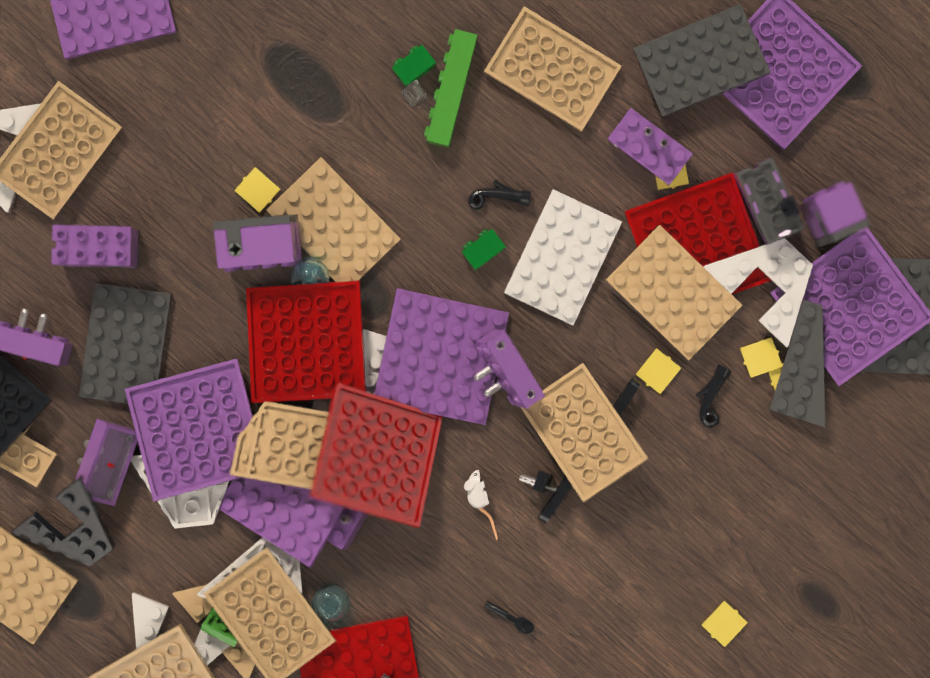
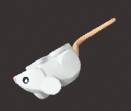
M476 470L464 484V489L468 491V502L472 507L477 508L489 518L495 538L498 540L492 516L483 508L489 504L486 490L483 489L485 488L484 482L480 481L479 470Z

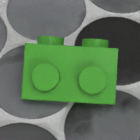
M212 607L200 630L235 647L238 640Z

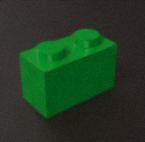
M417 45L408 51V56L404 59L400 57L393 63L392 71L406 89L437 66L436 61L423 45L419 47Z
M485 229L478 234V240L474 243L470 240L463 246L462 254L475 271L506 248L493 229L489 231Z

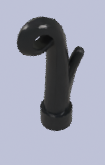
M494 180L493 183L498 188L477 189L468 198L469 206L475 210L483 208L485 197L503 199L529 206L531 191L512 189ZM477 197L481 199L479 204L474 203V199Z
M721 365L717 366L715 374L709 383L696 394V397L705 394L700 407L699 417L702 424L709 428L717 426L720 419L715 411L708 409L726 379H729L732 373L731 370ZM713 415L714 421H707L706 416Z

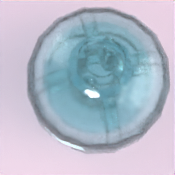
M305 257L304 260L299 261L293 267L291 283L292 285L329 283V271L326 265L316 260L315 257Z
M334 584L325 585L318 589L313 596L312 608L321 621L331 624L336 623L347 615L350 608V598L342 587Z

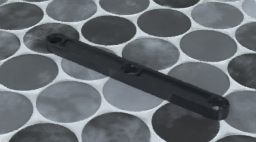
M635 378L629 381L613 405L619 416L641 385V382ZM566 476L537 518L544 524L549 521L572 487Z

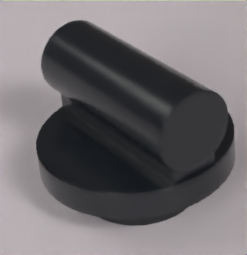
M794 195L782 199L780 208L785 216L792 217L800 214Z

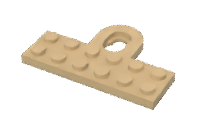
M28 427L0 457V467L35 487H39L58 454L27 437L25 434L29 429Z

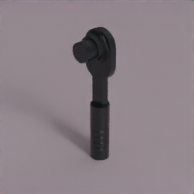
M488 600L486 601L484 608L504 619L512 621L519 631L525 634L533 631L534 625L530 620L524 617L516 618L506 610Z

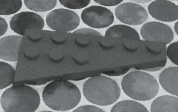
M803 300L769 410L826 427L823 305Z

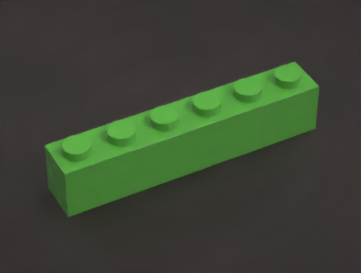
M455 29L454 34L450 33L448 45H451L449 53L445 52L443 63L446 64L445 70L440 71L438 82H441L440 89H436L433 99L436 101L435 108L431 107L429 119H432L431 124L426 126L424 137L427 138L426 141L429 144L445 148L450 146L477 42V34Z

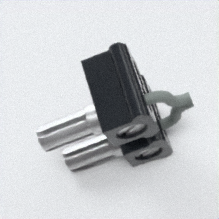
M538 471L536 479L525 474L520 475L522 478H519V481L530 484L534 490L542 493H547L548 489L557 490L549 486L553 477L551 473Z

